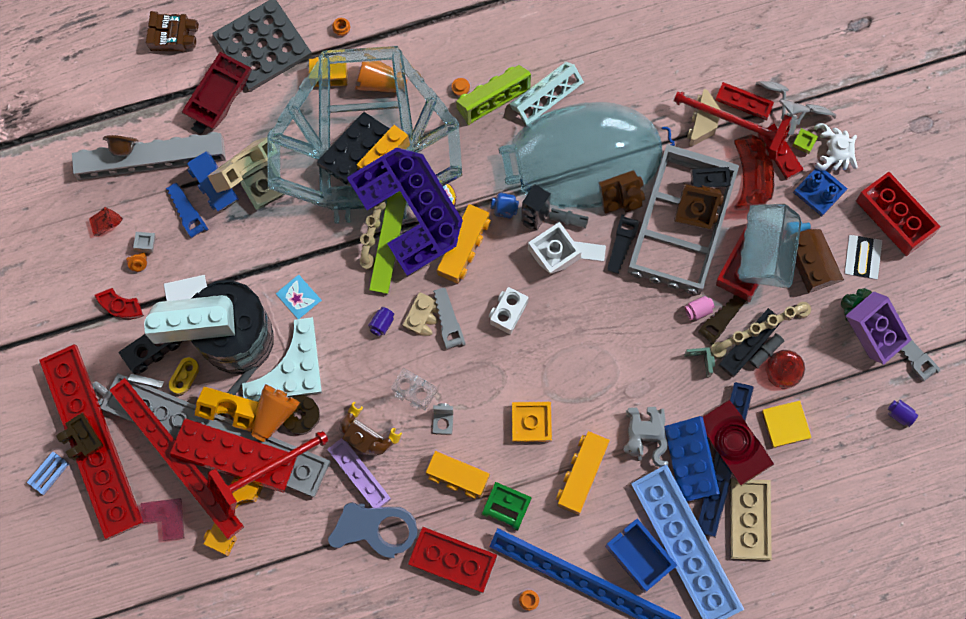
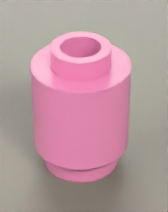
M703 296L689 302L684 308L690 320H698L712 314L715 306L711 298Z

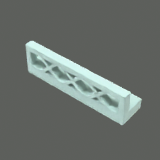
M565 62L509 105L512 110L519 113L523 122L528 125L583 84L584 81L575 65ZM574 74L577 81L572 85H568L569 76ZM560 85L562 86L561 93L557 96L553 95L554 88ZM548 96L547 103L544 106H539L540 98ZM528 107H534L532 115L527 118L524 110Z

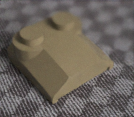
M271 159L246 172L242 176L243 180L240 181L256 210L289 192Z

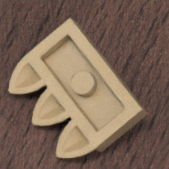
M419 292L403 327L422 336L432 335L431 329L426 324L433 325L438 323L437 318L431 313L439 312L436 299Z

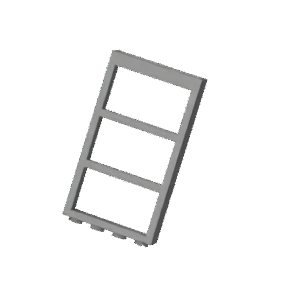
M667 144L628 273H631L636 278H648L649 281L656 284L660 282L667 284L672 289H684L692 295L693 293L695 295L701 294L739 165ZM667 162L691 169L729 167L731 186L726 187L720 210L717 209L718 219L708 248L647 230L656 199L678 205L680 200L678 197L658 192ZM644 236L705 254L706 257L698 283L636 265Z

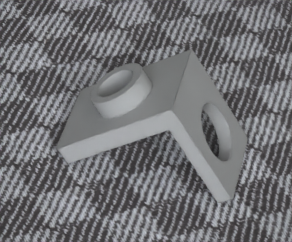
M443 403L433 405V434H452L453 406ZM440 419H446L449 422L447 429L442 430L438 428L437 423Z

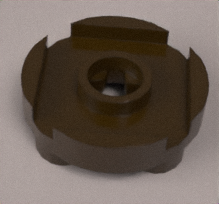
M296 395L292 398L299 401L300 404L283 425L293 434L304 435L311 432L319 423L320 410L312 398L305 395ZM299 410H302L303 413H306L305 416H302L301 420H299L298 417L295 416V414L298 413Z

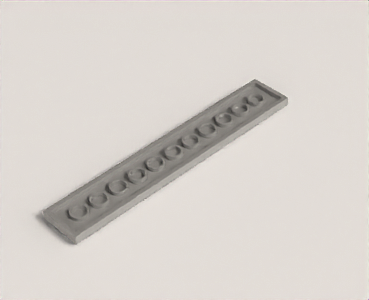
M117 373L110 387L111 389L126 378L175 440L186 418L287 452L297 448L274 437L267 438L265 442H262L251 435L252 431L233 427V420L218 414L213 421L195 416L196 405L143 383L128 380V377ZM108 391L101 409L135 423L113 394ZM308 451L299 455L287 487L315 498L330 465V460Z

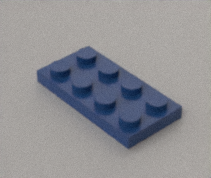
M698 416L664 426L676 483L686 501L690 502L720 494L703 417Z

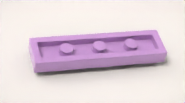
M341 438L327 449L372 508L382 507L391 500L346 441Z

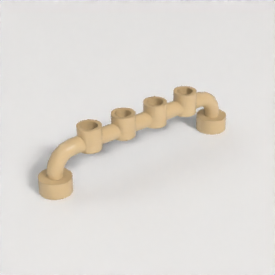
M385 200L374 206L373 214L366 218V224L369 226L367 233L360 237V242L363 244L360 265L367 270L374 268L376 258L368 253L370 247L375 243L373 236L375 230L380 226L379 217L381 211L386 207Z
M800 302L796 307H787L783 313L777 316L770 315L766 321L760 324L753 323L749 329L743 332L736 331L731 338L723 342L714 343L710 348L711 356L720 359L725 355L726 348L734 344L740 345L744 339L751 336L756 337L761 331L768 328L773 329L784 320H792L795 315L799 318H806L811 313V306L807 302Z

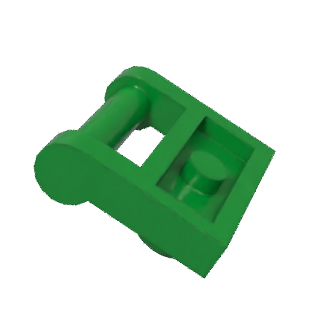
M495 482L483 509L482 516L492 517L513 526L512 529L518 531L532 497ZM493 503L517 513V519L491 509Z

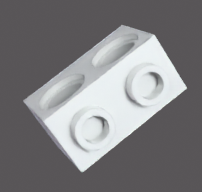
M510 287L507 288L506 292L502 291L498 298L500 303L497 308L493 307L489 314V318H491L490 325L511 335L528 304L529 297ZM513 298L517 301V303L515 305H509L507 301ZM506 315L509 319L501 322L498 317Z

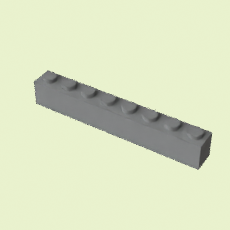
M210 132L207 135L201 136L194 134L186 138L173 137L170 140L164 141L157 139L149 143L136 142L133 145L132 153L128 156L112 155L106 147H99L96 150L90 151L83 149L72 153L73 174L78 180L188 166L187 163L205 151L210 153L215 162L225 161L224 139L221 133Z

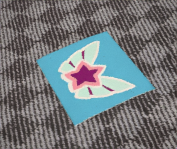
M300 275L296 276L276 293L297 319H300L322 301Z

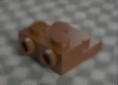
M634 170L598 182L602 209L605 214L621 208L626 213L643 207L642 201L646 199L641 188L644 187L641 176L638 177Z
M684 184L674 221L712 229L713 223L716 224L718 219V206L721 207L724 196L721 190L707 186L696 187Z

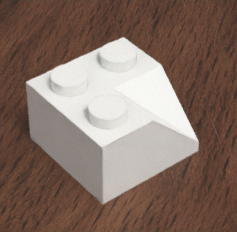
M560 222L528 242V251L537 263L550 274L564 270L581 259V250Z

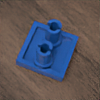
M815 168L793 193L822 217L848 188L826 170L820 171Z

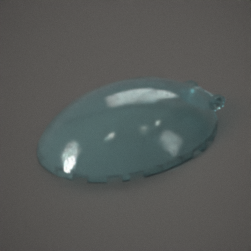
M584 102L561 107L537 117L516 135L511 145L502 146L498 150L499 154L502 155L506 173L505 184L520 183L521 190L525 194H528L533 185L536 184L551 193V205L559 206V208L577 207V209L602 206L598 182L634 170L638 177L641 176L644 185L648 184L656 174L661 162L662 141L658 130L642 113L617 103ZM510 153L515 155L519 175H513Z

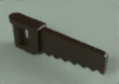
M734 295L733 299H730L725 306H722V310H718L714 317H711L703 324L698 333L713 345L745 304L746 300ZM705 328H712L717 332V335L714 336Z

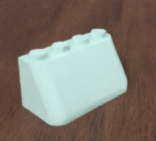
M223 295L158 302L153 305L144 321L145 335L154 344L235 335L233 304L227 296Z

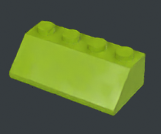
M520 65L508 68L504 74L492 77L484 85H478L471 93L461 95L456 101L458 111L468 125L472 124L531 88V73Z

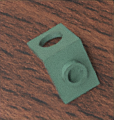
M710 347L687 349L684 353L685 357L704 355L706 377H711L713 367H715L714 356H711Z

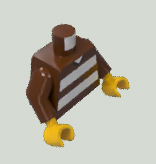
M356 402L351 404L348 413L339 425L340 431L344 434L342 439L367 455L383 454L393 444H397L402 435V432L395 434L396 428H392L388 438H384L355 419L363 409L362 406L360 409H357L354 406Z

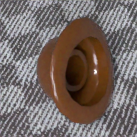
M118 135L103 137V140L108 143L109 152L115 156L130 155L133 150L134 141L139 142L137 138Z

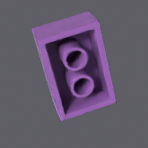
M873 291L846 315L869 358L883 365L912 340L889 297Z

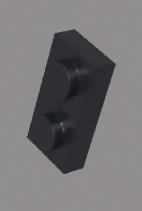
M729 167L690 170L692 186H707L711 188L731 186Z

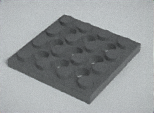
M268 0L212 33L226 55L249 67H252L254 64L261 65L259 70L251 71L245 84L250 92L313 56L277 0ZM267 18L273 19V23L269 25L264 24V21ZM252 27L258 28V31L254 34L248 32ZM276 32L283 33L282 37L278 39L274 38L273 35ZM236 36L242 37L239 43L233 42ZM260 41L267 42L265 47H258ZM285 46L292 47L290 52L282 51ZM245 50L251 51V55L248 57L242 56V53ZM269 55L276 56L274 61H267Z

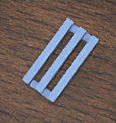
M52 452L27 483L44 495L67 468L69 463L55 452ZM61 462V466L56 470V472L41 488V484L46 480L47 477H49L52 471Z

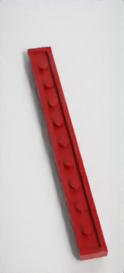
M126 378L112 387L109 391L226 538L229 540L242 530L244 525L236 515L227 519L208 489L207 479L195 464L170 456L175 439Z

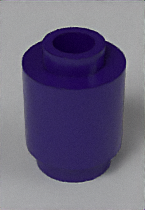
M381 307L380 310L376 311L368 325L371 328L370 332L376 336L385 335L394 320L393 316L395 314L388 308Z
M900 399L897 402L894 400L887 409L890 411L888 415L903 426H912L918 418V414L915 413L916 410Z

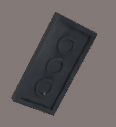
M363 112L319 158L317 166L347 185L349 183L347 177L358 171V162L390 128L366 112Z

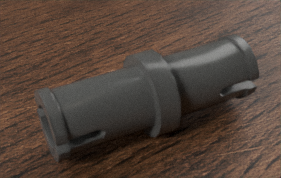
M554 208L551 209L552 212H550L549 220L563 222L567 226L571 224L586 229L588 216L573 214V211L565 212Z
M775 333L765 345L762 344L760 346V350L749 359V362L758 369L768 357L771 358L774 355L773 352L784 343V339Z

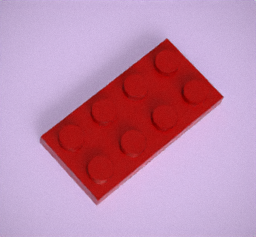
M422 527L408 565L484 593L497 554Z

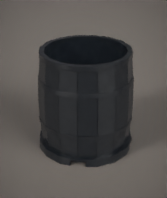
M233 280L215 281L208 284V287L203 288L199 293L197 292L192 298L227 296L233 304L235 335L191 340V343L206 360L221 371L230 374H243L255 367L259 368L269 358L274 345L272 323L259 297L247 285Z

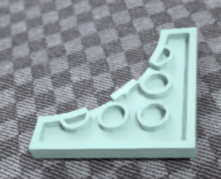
M313 317L294 320L293 338L285 357L265 376L251 382L242 383L244 398L259 402L261 391L265 384L287 393L288 398L296 395L322 393Z

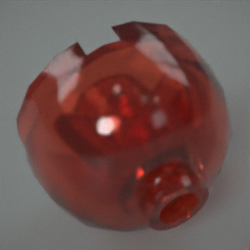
M789 349L774 353L768 359L765 367L769 382L781 389L797 386L803 379L806 370L802 357L797 352Z

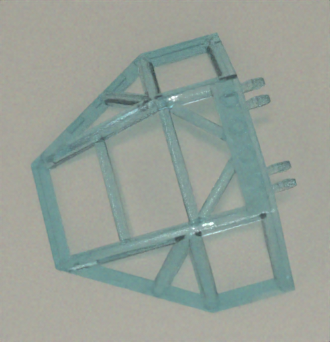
M398 46L322 51L318 57V62L308 77H305L295 97L291 98L279 116L277 124L267 135L269 189L333 210L335 223L340 221L339 210H346L345 220L349 223L351 222L350 209L365 208L352 186L331 187V174L320 167V191L280 178V146L317 160L330 148V113L399 108L401 129L409 136L410 146L406 150L418 153L448 136L450 167L439 172L436 176L442 186L462 176L459 122L450 114L448 108L433 89L429 88L420 73L408 62ZM392 60L398 101L330 105V64ZM406 76L426 100L414 129L412 127ZM317 81L319 82V137L300 111V107ZM435 111L444 124L423 135L432 113ZM292 119L309 143L283 135ZM407 202L403 219H407Z

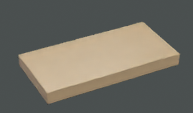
M731 479L730 559L772 560L771 480L751 479L740 486L736 479Z

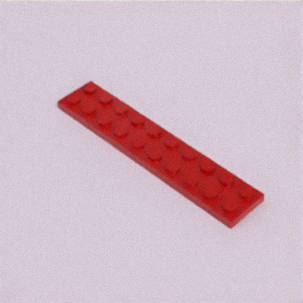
M73 344L40 359V364L64 429H68L65 424L66 422L84 413L104 447L90 456L86 457L82 453L76 459L104 538L110 539L144 524L78 346ZM72 437L69 441L71 448L78 445L74 437Z

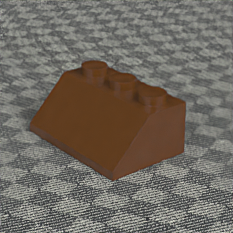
M807 229L789 236L786 245L808 294L844 281L821 229Z

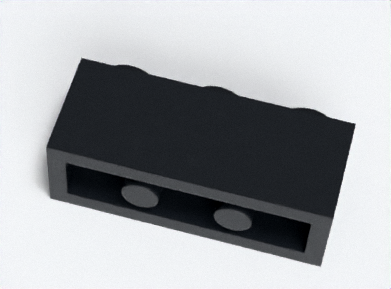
M536 184L533 185L522 202L521 221L527 228L538 230L549 214L551 193Z

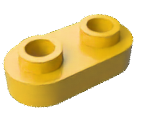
M187 357L180 361L169 381V388L173 393L182 395L189 390L199 372V364L195 359ZM188 366H193L191 371H187ZM182 382L183 387L177 388L178 383Z

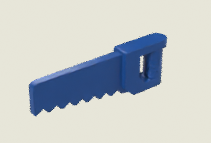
M174 183L166 189L169 191V195H171L175 208L178 209L177 212L180 214V218H182V225L190 237L193 238L200 232L209 230L180 186ZM199 220L201 224L190 230V226Z

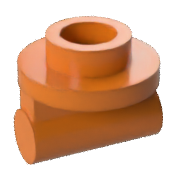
M145 253L126 258L128 268L132 271L139 272L147 266Z

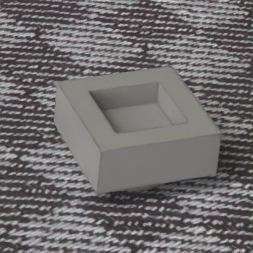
M136 232L133 246L134 252L153 253L155 233Z

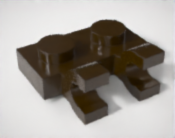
M84 413L66 422L65 424L68 429L55 435L58 441L66 444L74 437L78 445L66 451L69 459L72 458L73 461L79 458L82 453L88 457L104 447Z

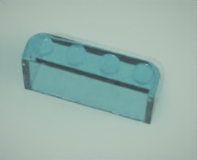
M786 204L750 205V210L747 214V229L744 233V248L741 252V267L738 270L739 279L743 282L789 288L793 283L801 229L800 215Z

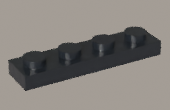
M767 308L755 323L760 324L766 321L770 315L776 314ZM781 322L775 328L765 329L758 336H751L744 339L740 345H735L718 366L734 378Z

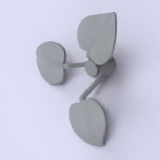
M772 81L756 82V85L779 91L782 94V99L779 100L782 104L781 119H783L784 115L792 117L791 128L788 132L790 135L794 134L796 125H800L802 118L807 112L831 115L834 119L837 116L820 105L806 104L804 106L786 100V91H789V89L782 84ZM802 112V114L797 119L798 116L795 114Z

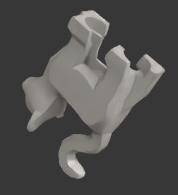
M647 407L646 413L650 416V420L641 421L638 408H628L626 416L630 418L628 428L629 441L623 448L624 452L642 460L644 448L641 441L658 442L659 447L652 455L653 463L658 467L668 466V461L660 459V456L667 450L664 409L657 410L656 407Z

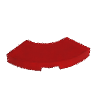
M113 288L95 294V298L101 307L113 316L123 319H136L144 316L137 298H122L116 294Z

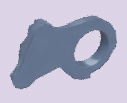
M351 502L344 506L343 513L334 531L328 537L330 546L341 548L347 543L365 539L378 554L388 558H395V554L402 553L411 547L415 538H417L418 529L415 518L404 508H365V503L358 505ZM392 516L404 520L409 528L407 540L396 545L384 541L379 532V525L382 520Z

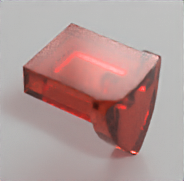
M106 207L89 218L94 236H100L109 229H113L123 220L119 214Z

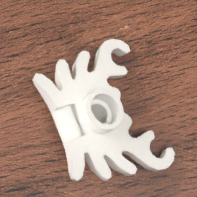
M816 124L815 130L818 128L824 130L820 137L830 139L826 143L829 147L827 155L830 157L821 156L820 160L824 162V165L815 163L814 167L824 171L831 164L836 163L833 170H837L843 163V170H846L850 161L851 166L857 169L858 166L855 159V140L857 135L850 139L846 130L842 134L837 128H833L832 132L826 124Z

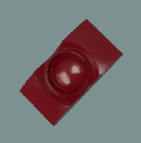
M219 52L182 110V114L214 130L227 116L232 102L243 90L252 68Z
M730 400L703 416L707 438L740 486L774 465L760 441L753 434L742 415Z

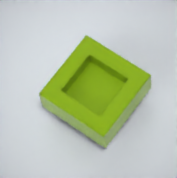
M801 128L792 147L809 154L818 136Z

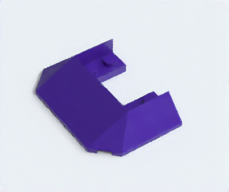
M396 147L347 177L366 210L371 209L399 191L407 201L419 224L387 242L407 276L457 246L463 220L423 154Z

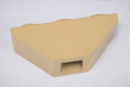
M707 89L703 90L702 95H698L697 101L720 110ZM701 110L694 111L691 122H694V127L689 129L687 139H690L689 146L693 147L715 135L719 118Z

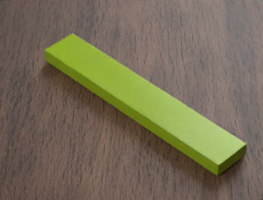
M400 191L387 198L370 291L389 294L396 257L387 242L400 235L407 202Z

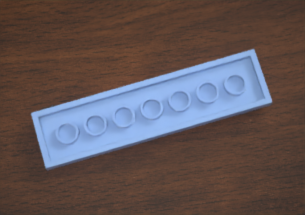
M664 465L631 483L668 555L677 564L675 568L702 619H727L744 610L668 466Z

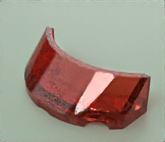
M750 134L734 140L743 170V188L740 199L734 206L735 210H763L767 207V201L772 199L774 192V168L772 160L766 154V144L759 137Z

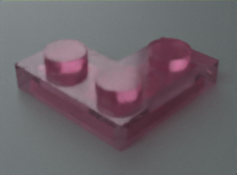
M181 498L141 503L143 523L162 521L164 541L184 539Z

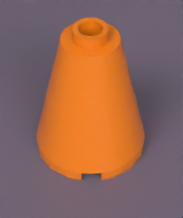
M369 54L364 55L367 61H362L357 82H360V86H356V90L400 93L401 89L405 90L407 79H404V74Z

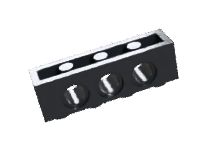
M144 334L118 353L128 368L136 375L146 371L153 362L156 363L162 360L169 351L178 349L183 341L163 343V345L157 347ZM144 350H148V354L145 357L140 358V353Z

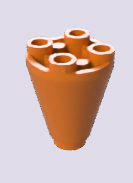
M265 384L261 391L251 435L265 442L293 414L300 402L292 397L288 399L287 393Z

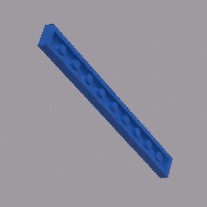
M497 528L489 546L490 548L636 619H681L680 616Z

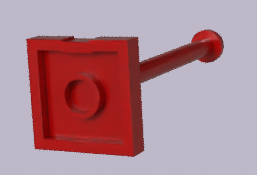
M678 91L676 93L674 102L677 105L681 103L771 138L772 144L769 148V159L776 161L791 128L792 117L784 115L778 130L772 131L684 96L685 92Z
M325 432L315 433V438L229 486L225 484L216 468L208 472L207 487L227 519L235 516L237 501L232 494L234 491L319 444L321 446L326 445L328 437Z

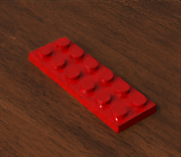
M185 418L170 456L211 470L216 468L218 472L241 479L288 452ZM298 456L251 483L284 493Z

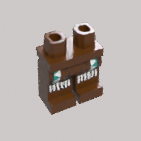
M150 11L149 28L146 37V44L150 51L186 52L187 48L196 47V37L189 35V31H198L199 23L197 20L188 19L186 14L167 15Z

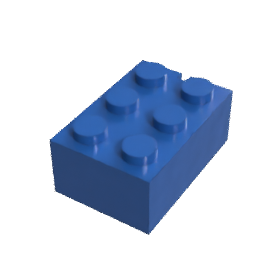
M638 518L605 546L643 593H646L677 566Z

